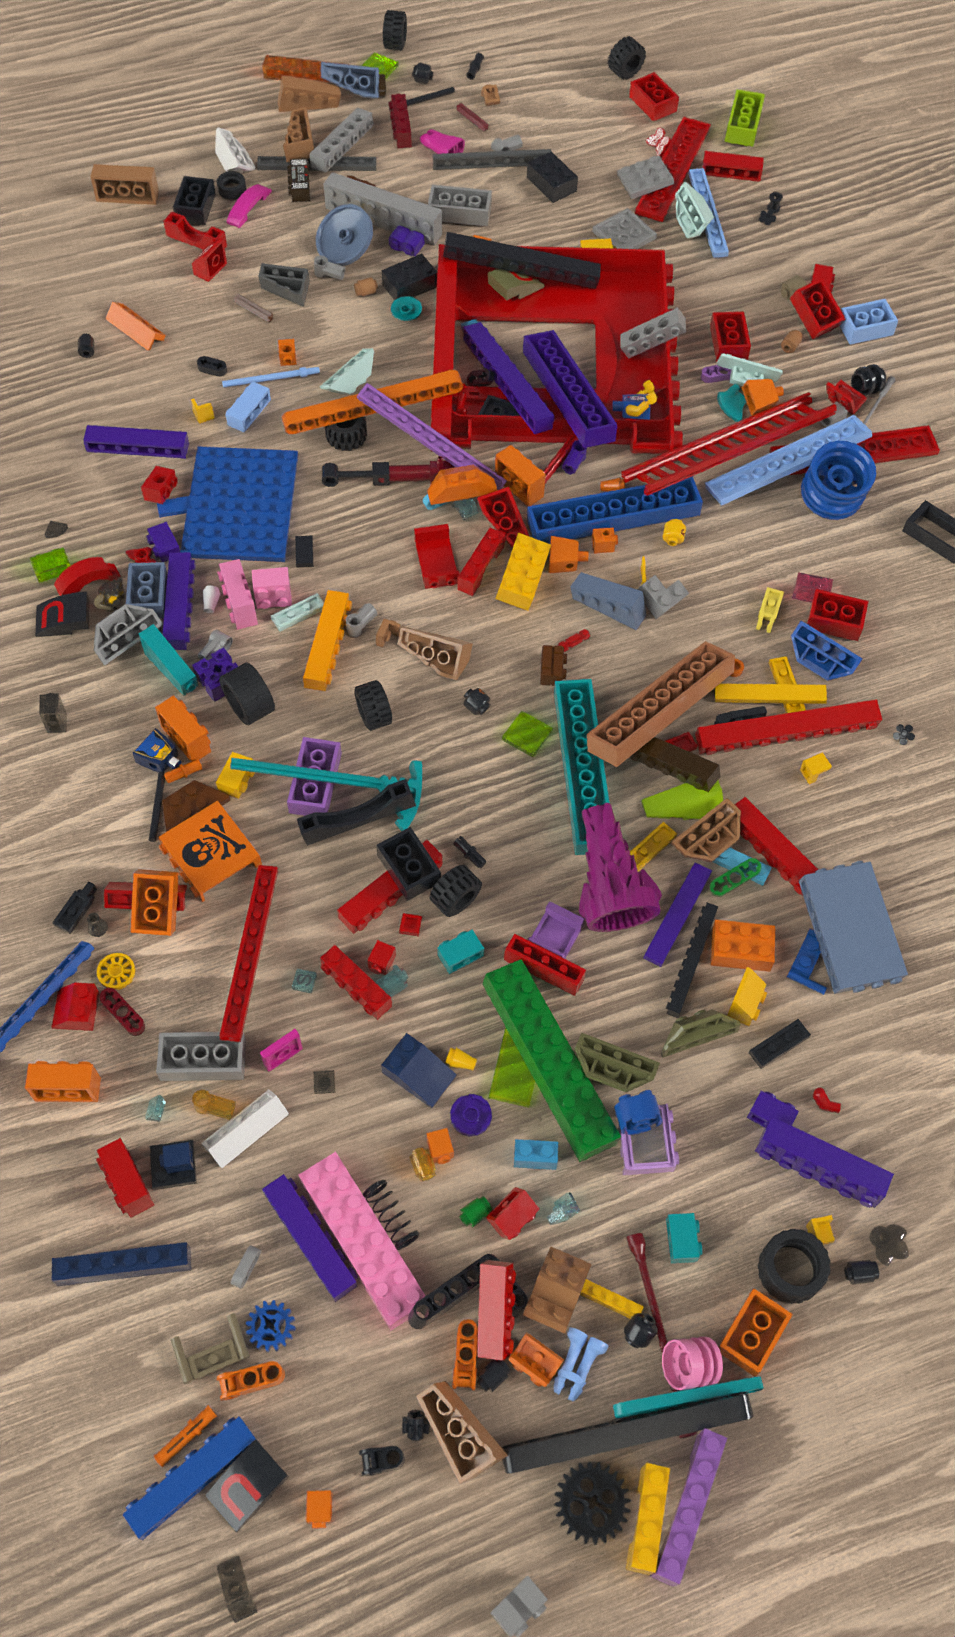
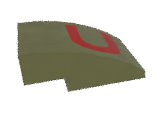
M501 269L488 273V284L506 300L515 296L521 299L544 288V284L535 276Z

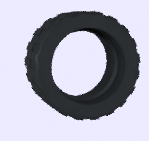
M245 662L220 676L219 682L227 701L245 725H251L275 710V703L270 690L261 675L250 663Z
M801 1229L783 1230L773 1236L761 1252L758 1263V1275L763 1287L766 1288L772 1297L774 1296L781 1302L799 1304L811 1299L826 1284L831 1271V1261L827 1249L815 1235ZM784 1247H792L802 1251L812 1264V1280L804 1286H794L784 1281L777 1273L774 1265V1257L778 1250Z

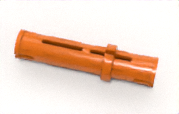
M209 1405L193 1420L187 1421L188 1425L153 1456L162 1468L195 1436H200L202 1430L217 1417ZM203 1419V1421L191 1433L187 1434ZM184 1437V1439L168 1453V1451Z

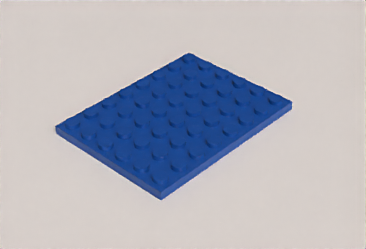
M198 446L180 553L191 552L192 558L285 562L298 451Z

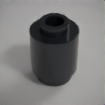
M87 333L80 335L78 338V353L84 358H90L94 355V339Z
M852 1261L847 1263V1267H844V1275L846 1280L850 1281L852 1285L871 1283L879 1279V1268L876 1261Z
M493 1359L477 1374L479 1377L477 1383L485 1392L490 1390L493 1393L509 1377L508 1374L511 1372V1369L504 1361Z

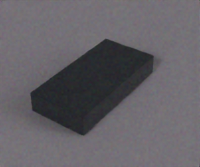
M313 535L295 536L296 568L314 567Z

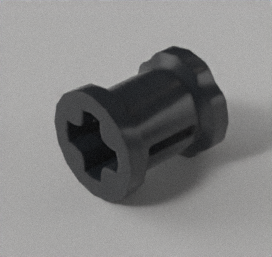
M772 192L769 196L770 203L767 205V210L778 213L781 208L780 202L783 199V195L779 192Z

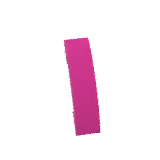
M259 184L248 188L234 204L226 222L240 228L248 219V212L260 199L264 201L272 192V189Z

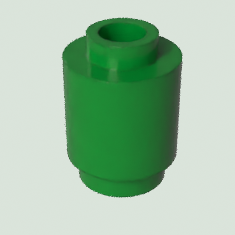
M484 1196L477 1197L460 1209L461 1215L459 1217L466 1227L470 1225L473 1228L486 1219L485 1217L493 1209Z

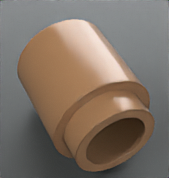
M372 277L359 280L354 284L356 295L361 297L374 294L376 289H378L376 279L373 280Z
M798 330L790 331L781 342L783 351L793 353L802 342V333Z

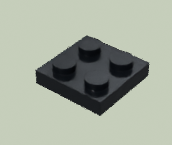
M193 1140L150 1146L153 1190L197 1184ZM189 1142L192 1148L194 1169L167 1173L165 1168L160 1165V1154H163V1146Z

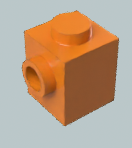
M614 528L593 529L592 546L594 554L614 552L615 545H618V535L614 533Z

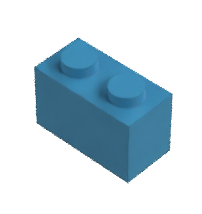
M515 1139L514 1168L556 1170L558 1164V1142Z

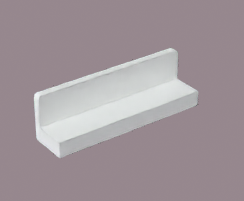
M268 1089L201 1144L212 1155L217 1164L223 1168L289 1113L277 1095Z

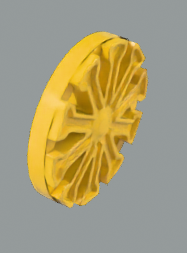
M123 953L107 955L100 961L97 967L99 982L106 988L117 990L129 985L133 981L136 972L132 959Z

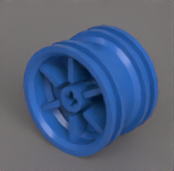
M833 441L823 445L816 451L803 477L801 484L803 501L813 513L826 519L840 520L854 515L860 509L866 495L875 482L876 466L874 460L863 447L852 442Z

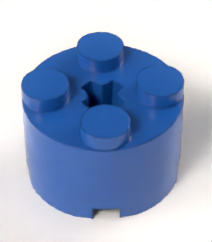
M651 1090L642 1091L639 1095L632 1097L630 1094L619 1097V1102L614 1106L622 1134L627 1131L628 1135L644 1133L651 1130V1125L656 1123L658 1127L663 1122L656 1097L652 1094Z

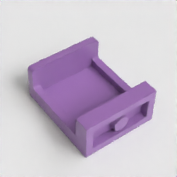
M549 901L545 914L528 940L566 959L584 926L585 918Z

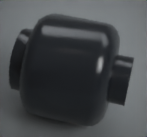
M419 62L417 65H414L412 77H414L415 82L427 85L429 80L432 81L434 72L431 71V65Z
M470 688L464 694L466 699L463 704L474 715L484 714L491 706L489 703L490 697L480 688L474 690Z
M635 1313L624 1327L625 1339L634 1348H646L658 1333L655 1319L647 1313Z

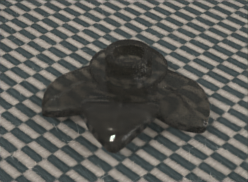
M891 1224L886 1228L878 1226L873 1228L870 1233V1241L876 1247V1257L885 1266L891 1264L892 1257L896 1259H906L909 1257L908 1247L903 1241L907 1231L899 1225Z

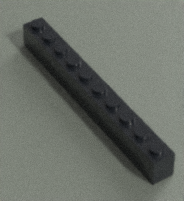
M447 232L444 243V258L593 289L597 288L600 279L601 264L452 232Z

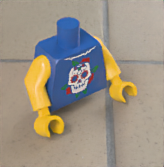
M648 380L643 384L645 388L643 391L640 390L637 394L622 395V401H613L612 411H622L623 418L650 419L651 404H654L657 399L653 383Z

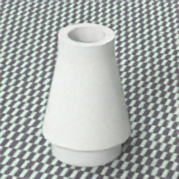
M209 585L203 590L204 612L214 613L221 595L218 587Z

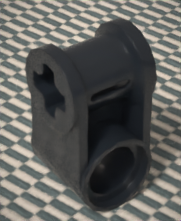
M397 1446L368 1448L359 1451L363 1464L362 1477L396 1471L405 1463L404 1453ZM398 1452L400 1455L399 1462L394 1465L389 1464V1454Z

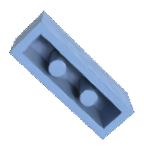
M252 381L245 388L241 396L235 400L232 407L226 411L227 425L245 433L271 401L269 388Z

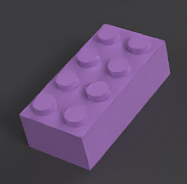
M303 737L296 766L338 772L342 755L340 742ZM293 778L287 800L289 813L306 816L314 812H328L335 783Z

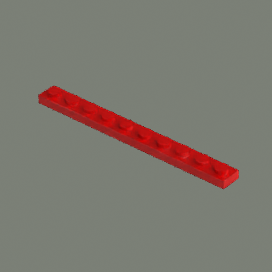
M258 865L219 1034L220 1040L241 1042L277 880V866Z

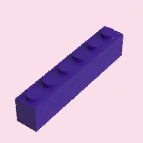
M87 425L83 438L86 452L186 459L189 447L187 432Z
M191 552L169 553L163 636L175 650H187V643H190L188 628H191V617H189V613L193 611L190 599L194 597L191 586L195 583V577L192 572L196 569L195 560H192Z
M283 1174L262 1188V1191L333 1300L337 1302L358 1287L356 1282L358 1276L352 1267L347 1269L343 1263L346 1260L340 1249L335 1251L331 1245L334 1242L327 1230L325 1232L319 1227L322 1224L315 1213L311 1215L307 1209L310 1205L303 1195L299 1197L295 1191L298 1187L293 1179H287Z

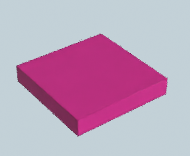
M293 1029L260 1052L264 1067L268 1072L303 1049L299 1033L296 1029Z

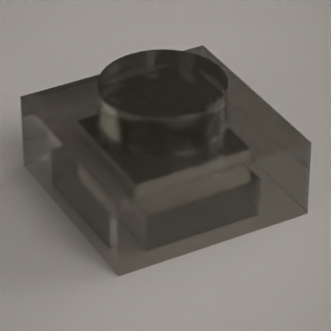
M334 1070L313 1071L314 1094L336 1093Z

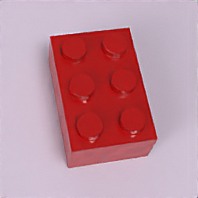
M655 72L631 81L629 97L652 121L677 112L679 96Z
M823 278L796 290L790 297L791 303L812 340L838 328L846 319Z
M744 311L712 312L710 331L716 362L722 354H729L748 360L751 343Z
M816 589L811 601L807 624L821 633L858 641L864 627L869 601Z
M121 1138L96 1150L99 1155L96 1161L101 1171L107 1176L105 1177L107 1185L113 1194L116 1195L114 1200L123 1214L127 1212L130 1218L155 1206L133 1158Z

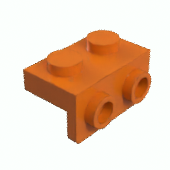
M529 1333L524 1335L508 1359L515 1370L521 1373L525 1372L530 1376V1380L540 1387H547L564 1361L563 1358Z

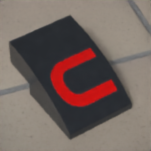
M87 591L61 595L37 605L35 636L72 635L73 630L89 629L90 600Z
M255 1440L226 1470L205 1496L231 1527L238 1532L272 1497V1494L289 1476L262 1445Z

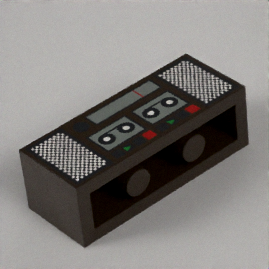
M308 158L290 159V165L287 166L288 175H290L288 176V185H291L288 186V194L292 196V202H309Z

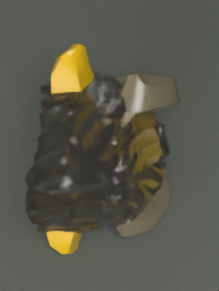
M122 578L103 583L98 590V596L94 599V605L97 608L111 613L118 609L115 605L120 604V601L125 598L123 595Z

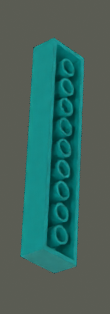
M592 679L555 681L554 700L575 855H585L588 851L582 811L593 806L610 803L604 761L588 752L587 734L598 726Z

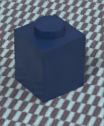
M189 1142L163 1146V1154H160V1165L165 1168L167 1173L194 1169L192 1148Z

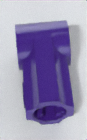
M579 440L573 443L572 449L562 465L565 473L570 475L575 474L581 462L586 459L587 448H584Z

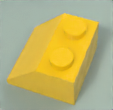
M749 967L745 970L727 1016L747 1026H750L752 1020H757L761 1011L757 1007L759 1002L764 1003L767 992L764 991L766 983Z

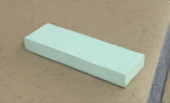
M316 593L271 615V620L281 632L321 612L324 602Z

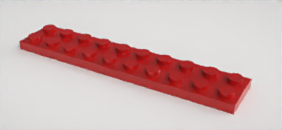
M683 116L671 139L670 145L662 157V161L674 178V184L643 195L635 208L636 215L660 222L664 221L675 200V194L682 186L710 130L711 124Z
M929 425L872 433V437L857 443V445L863 447L870 454L874 463L938 455L940 451ZM787 445L770 447L769 452L771 453ZM809 466L790 475L806 473Z

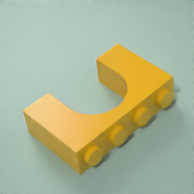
M646 1463L640 1469L637 1494H640L638 1518L633 1541L629 1544L625 1570L645 1575L656 1573L670 1468Z

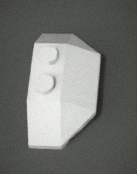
M217 127L215 153L222 163L224 170L239 173L255 170L254 163L241 143L233 137L230 131Z

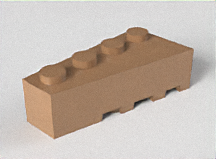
M446 1381L435 1383L416 1395L460 1484L472 1480L508 1456Z

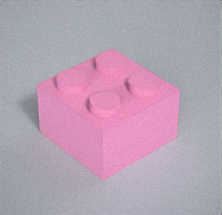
M288 567L252 570L253 591L257 609L292 606Z

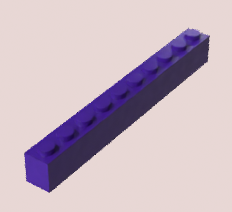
M481 322L464 326L463 341L482 366L494 372V382L532 432L538 434L553 429V421L555 420L553 412H550L545 402L533 390L531 384L526 381L523 374L519 372L516 365L512 363L509 356L502 350V347L497 344L495 338L490 335L488 329Z

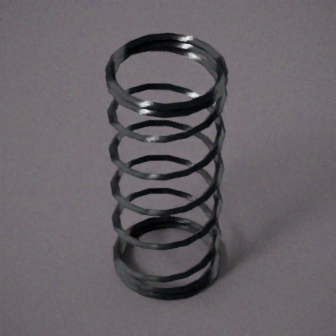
M383 1179L369 1186L363 1192V1196L367 1203L376 1202L372 1207V1211L374 1213L382 1212L378 1220L380 1223L388 1222L384 1230L386 1233L394 1232L391 1236V1241L396 1243L395 1248L397 1250H401L413 1243L420 1233H418V1230H415L400 1240H392L394 1235L401 1228L410 1224L412 1220L405 1222L394 1230H386L387 1226L394 1219L405 1213V1210L399 1212L391 1219L380 1220L386 1210L399 1202L396 1200L387 1208L374 1211L377 1203L393 1192L389 1191L377 1200L368 1201V1198L378 1194L387 1186L388 1182Z

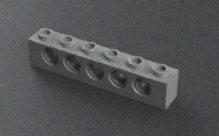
M356 108L309 154L311 167L326 173L373 127L372 113Z

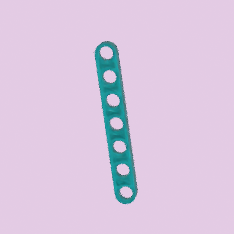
M758 1376L614 1404L613 1411L615 1418H623L737 1392L747 1391L749 1394L763 1390L764 1386L762 1378Z

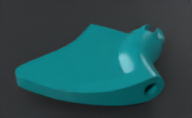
M733 384L727 391L718 392L717 395L719 406L735 422L742 420L743 407L747 403L745 396L739 392L740 387L737 384Z

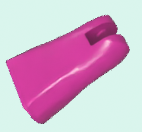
M433 129L428 130L427 134L425 133L420 137L421 143L437 154L463 153L465 147V140L463 138L445 135Z

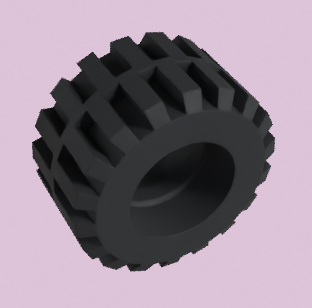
M387 10L383 21L384 48L402 51L407 36L405 11Z
M623 37L611 49V53L608 56V67L622 80H628L634 77L642 68L646 59V50L633 37Z
M366 417L325 426L327 442L332 447L335 446V449H341V451H351L353 448H359V445L362 446L367 439Z
M378 680L356 686L354 690L355 699L366 728L372 731L392 724L390 704L381 683Z
M459 865L449 870L437 881L430 893L429 899L446 917H452L465 910L475 900L482 888V882L466 865Z

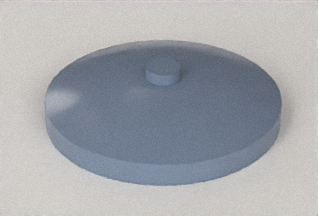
M353 204L341 205L330 211L321 221L316 233V248L319 255L325 256L328 262L340 266H346L357 261L366 252L372 240L373 224L371 218L361 207Z

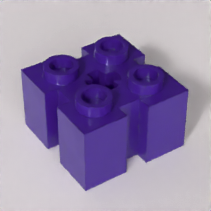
M224 647L212 653L210 660L207 661L203 658L192 665L197 680L203 687H206L207 693L214 702L225 696L219 682L220 676L238 667L236 662H232L231 656Z

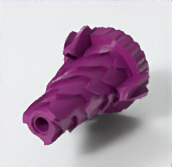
M605 803L584 809L582 816L586 829L588 852L585 855L589 872H586L589 884H583L579 903L580 916L586 919L589 930L596 932L619 931L651 921L660 914L659 900L662 897V893L644 869L638 872L634 855H630L628 843L623 839L619 821L616 822L611 804Z

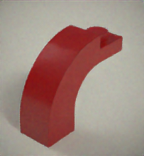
M91 557L80 560L65 569L57 578L54 586L61 596L80 592L85 585L95 580L118 581L121 575L115 564L105 563L102 557Z

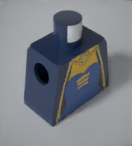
M157 728L132 753L137 764L156 772H164L168 767L175 769L181 764V761L177 759L178 751L176 746Z

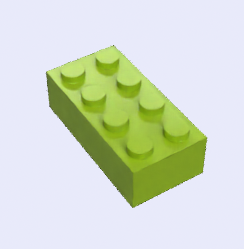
M736 89L725 142L754 146L765 94Z

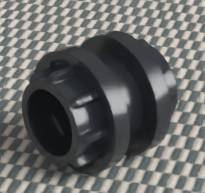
M876 364L857 368L851 378L852 388L864 396L879 393L886 384V373L883 368Z

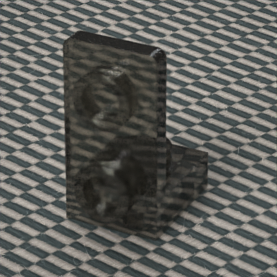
M236 1556L217 1565L226 1607L234 1623L258 1613L247 1585L240 1557Z

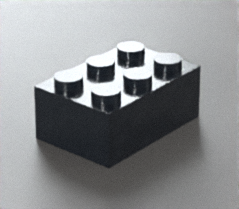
M552 151L527 163V178L552 203L577 192L578 176Z
M184 176L173 205L174 213L185 216L189 224L206 225L216 195L214 179Z
M423 254L381 270L382 285L394 300L400 297L414 298L437 288L438 272Z
M411 827L376 845L378 858L407 901L434 887L441 878V871Z

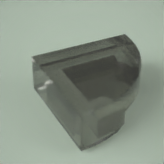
M50 521L45 537L55 538L64 534L68 529L67 524Z

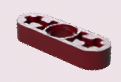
M105 988L101 991L99 999L108 1012L130 1035H141L145 1030V1023L139 1014L114 988ZM107 995L113 997L114 1001L116 1002L115 1005H113L110 1000L106 999ZM126 1007L128 1009L125 1016H118L117 1011L119 1008ZM131 1018L135 1024L139 1025V1028H132L128 1020Z

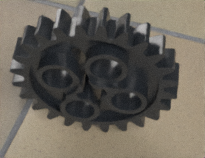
M588 1461L587 1468H584L582 1463H579V1471L571 1467L570 1473L572 1476L564 1474L563 1479L566 1483L559 1482L557 1484L562 1489V1492H555L554 1496L560 1498V1501L554 1503V1506L561 1508L556 1517L564 1518L560 1524L561 1527L569 1526L567 1535L573 1531L576 1533L575 1541L580 1536H583L585 1545L588 1543L589 1538H592L594 1545H597L598 1538H601L605 1544L607 1543V1534L614 1539L616 1536L613 1530L622 1532L623 1529L619 1523L628 1522L623 1514L631 1512L630 1509L625 1507V1504L630 1503L631 1499L624 1498V1494L629 1489L621 1488L625 1480L617 1481L615 1479L618 1474L617 1471L612 1475L609 1474V1465L602 1470L601 1462L597 1463L596 1468H593L591 1461ZM589 1479L592 1482L593 1489L591 1492H584L582 1490L581 1480ZM608 1490L613 1493L614 1502L612 1504H606L603 1501L602 1493ZM577 1491L587 1499L595 1497V1503L611 1510L612 1514H607L597 1506L590 1509L589 1502L574 1496L573 1492ZM572 1502H579L582 1505V1514L574 1515L571 1512L570 1505ZM598 1513L603 1516L604 1525L602 1527L593 1525V1514Z

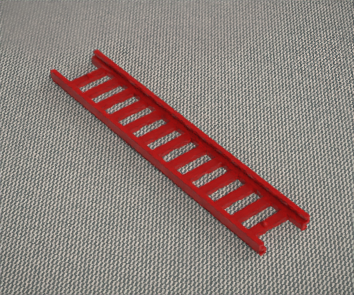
M807 392L621 471L622 478H624L623 482L627 483L634 479H639L647 483L644 494L648 496L836 414L837 405L832 404L816 411L807 406L812 404L811 393ZM795 410L801 411V412L807 414V416L804 417V416H802V415H800V414H798V413H796V412H794V411H795ZM784 415H785V416H787V417H789V418H791V419H793V420H795V421L790 422V421H788V420L782 418L781 416H784ZM772 421L783 426L778 428L768 422ZM756 427H760V428H762V429H764V430H767V431H769V432H768V433H763V432H761V431H759V430H757V429H755V428H756ZM746 432L752 436H756V438L750 439L742 433ZM733 438L739 442H742V444L737 445L736 443L728 439ZM719 443L722 446L728 447L730 449L724 451L723 449L715 445ZM706 449L716 455L711 457L702 452V450ZM693 455L698 459H702L703 461L696 462L690 459L688 456ZM679 461L689 467L682 468L674 462ZM666 467L671 471H675V473L669 474L660 468ZM652 473L661 479L655 480L646 474Z

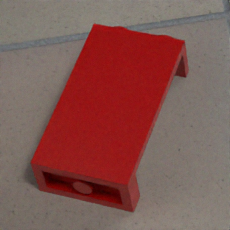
M442 524L414 528V540L425 589L458 584L460 573L456 569L450 543L449 525Z

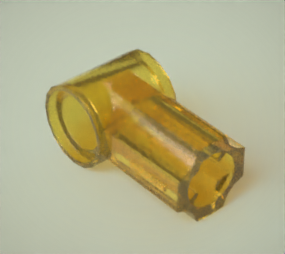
M198 1090L192 1096L194 1108L199 1114H210L230 1120L233 1116L236 1106L235 1101L212 1095L206 1090ZM201 1099L208 1100L205 1105L197 1104Z

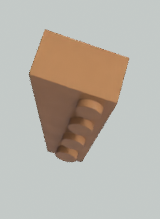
M282 75L278 95L279 112L292 111L306 107L307 110L338 108L341 97L340 86L331 82Z
M307 108L294 109L291 112L290 125L287 128L288 133L283 144L287 162H290V159H310L309 154L315 149Z

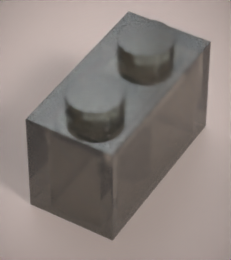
M59 693L40 695L39 715L47 733L67 732V713Z

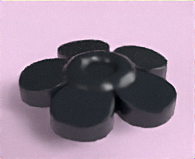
M763 210L760 212L759 222L771 225V222L776 221V216L773 215L774 212L772 210H768V212Z
M902 724L897 725L896 730L898 732L893 734V738L899 740L901 745H906L908 740L912 741L915 739V734L910 733L913 731L911 725H906L905 729Z

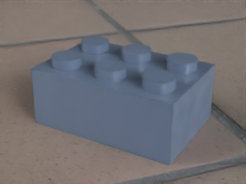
M165 562L129 563L126 604L153 609L159 619L164 618L168 575Z

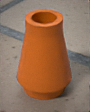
M620 477L601 481L600 490L609 492L625 489L624 479Z

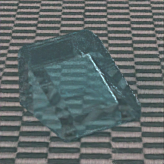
M157 1095L149 1101L145 1116L146 1120L161 1121L165 1107L162 1095Z

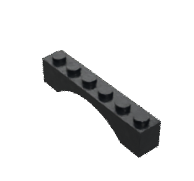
M404 779L388 785L378 795L358 806L336 812H314L297 818L301 835L308 846L412 808L416 804L408 782Z

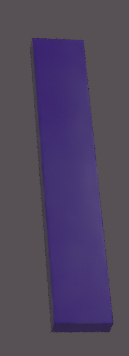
M696 862L693 864L643 959L662 967L706 885L712 870Z

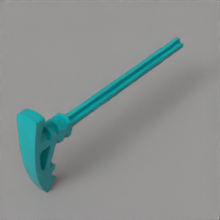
M231 758L230 769L373 788L378 789L380 792L388 785L405 779L400 777L397 780L395 776H391L388 779L387 775L376 778L239 758ZM413 760L409 765L411 778L407 782L416 806L396 813L400 819H397L395 824L401 831L410 826L420 804L422 761Z

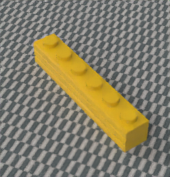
M587 1279L580 1293L581 1296L629 1319L635 1313H641L644 1307Z

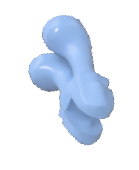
M569 1327L567 1336L570 1340V1347L561 1369L558 1370V1376L555 1377L553 1391L559 1395L565 1386L566 1378L575 1382L570 1389L568 1400L574 1402L583 1392L582 1388L586 1384L585 1380L593 1361L598 1355L605 1354L609 1346L599 1339L590 1337L578 1370L574 1373L572 1370L588 1335L576 1328Z

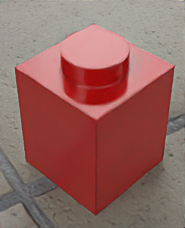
M377 940L367 960L370 971L378 975H387L396 957V947Z

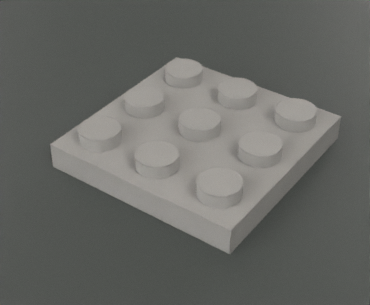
M659 155L617 170V175L631 199L674 184V178Z
M628 208L593 226L592 232L600 239L611 238L612 246L616 249H638L657 238V233Z

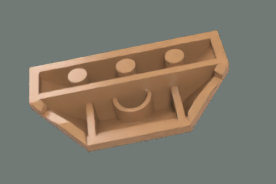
M726 798L674 839L671 844L684 857L712 862L739 840L741 810Z

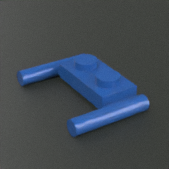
M810 928L787 977L824 995L827 987L809 979L821 953L815 932Z

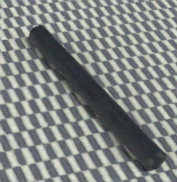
M450 87L406 100L407 106L455 93V88Z
M162 771L158 772L148 839L151 842H155L157 839L165 784V772Z

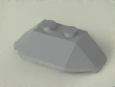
M124 604L96 624L93 650L103 665H106L139 642L140 632L153 624L157 628L163 624L153 609Z

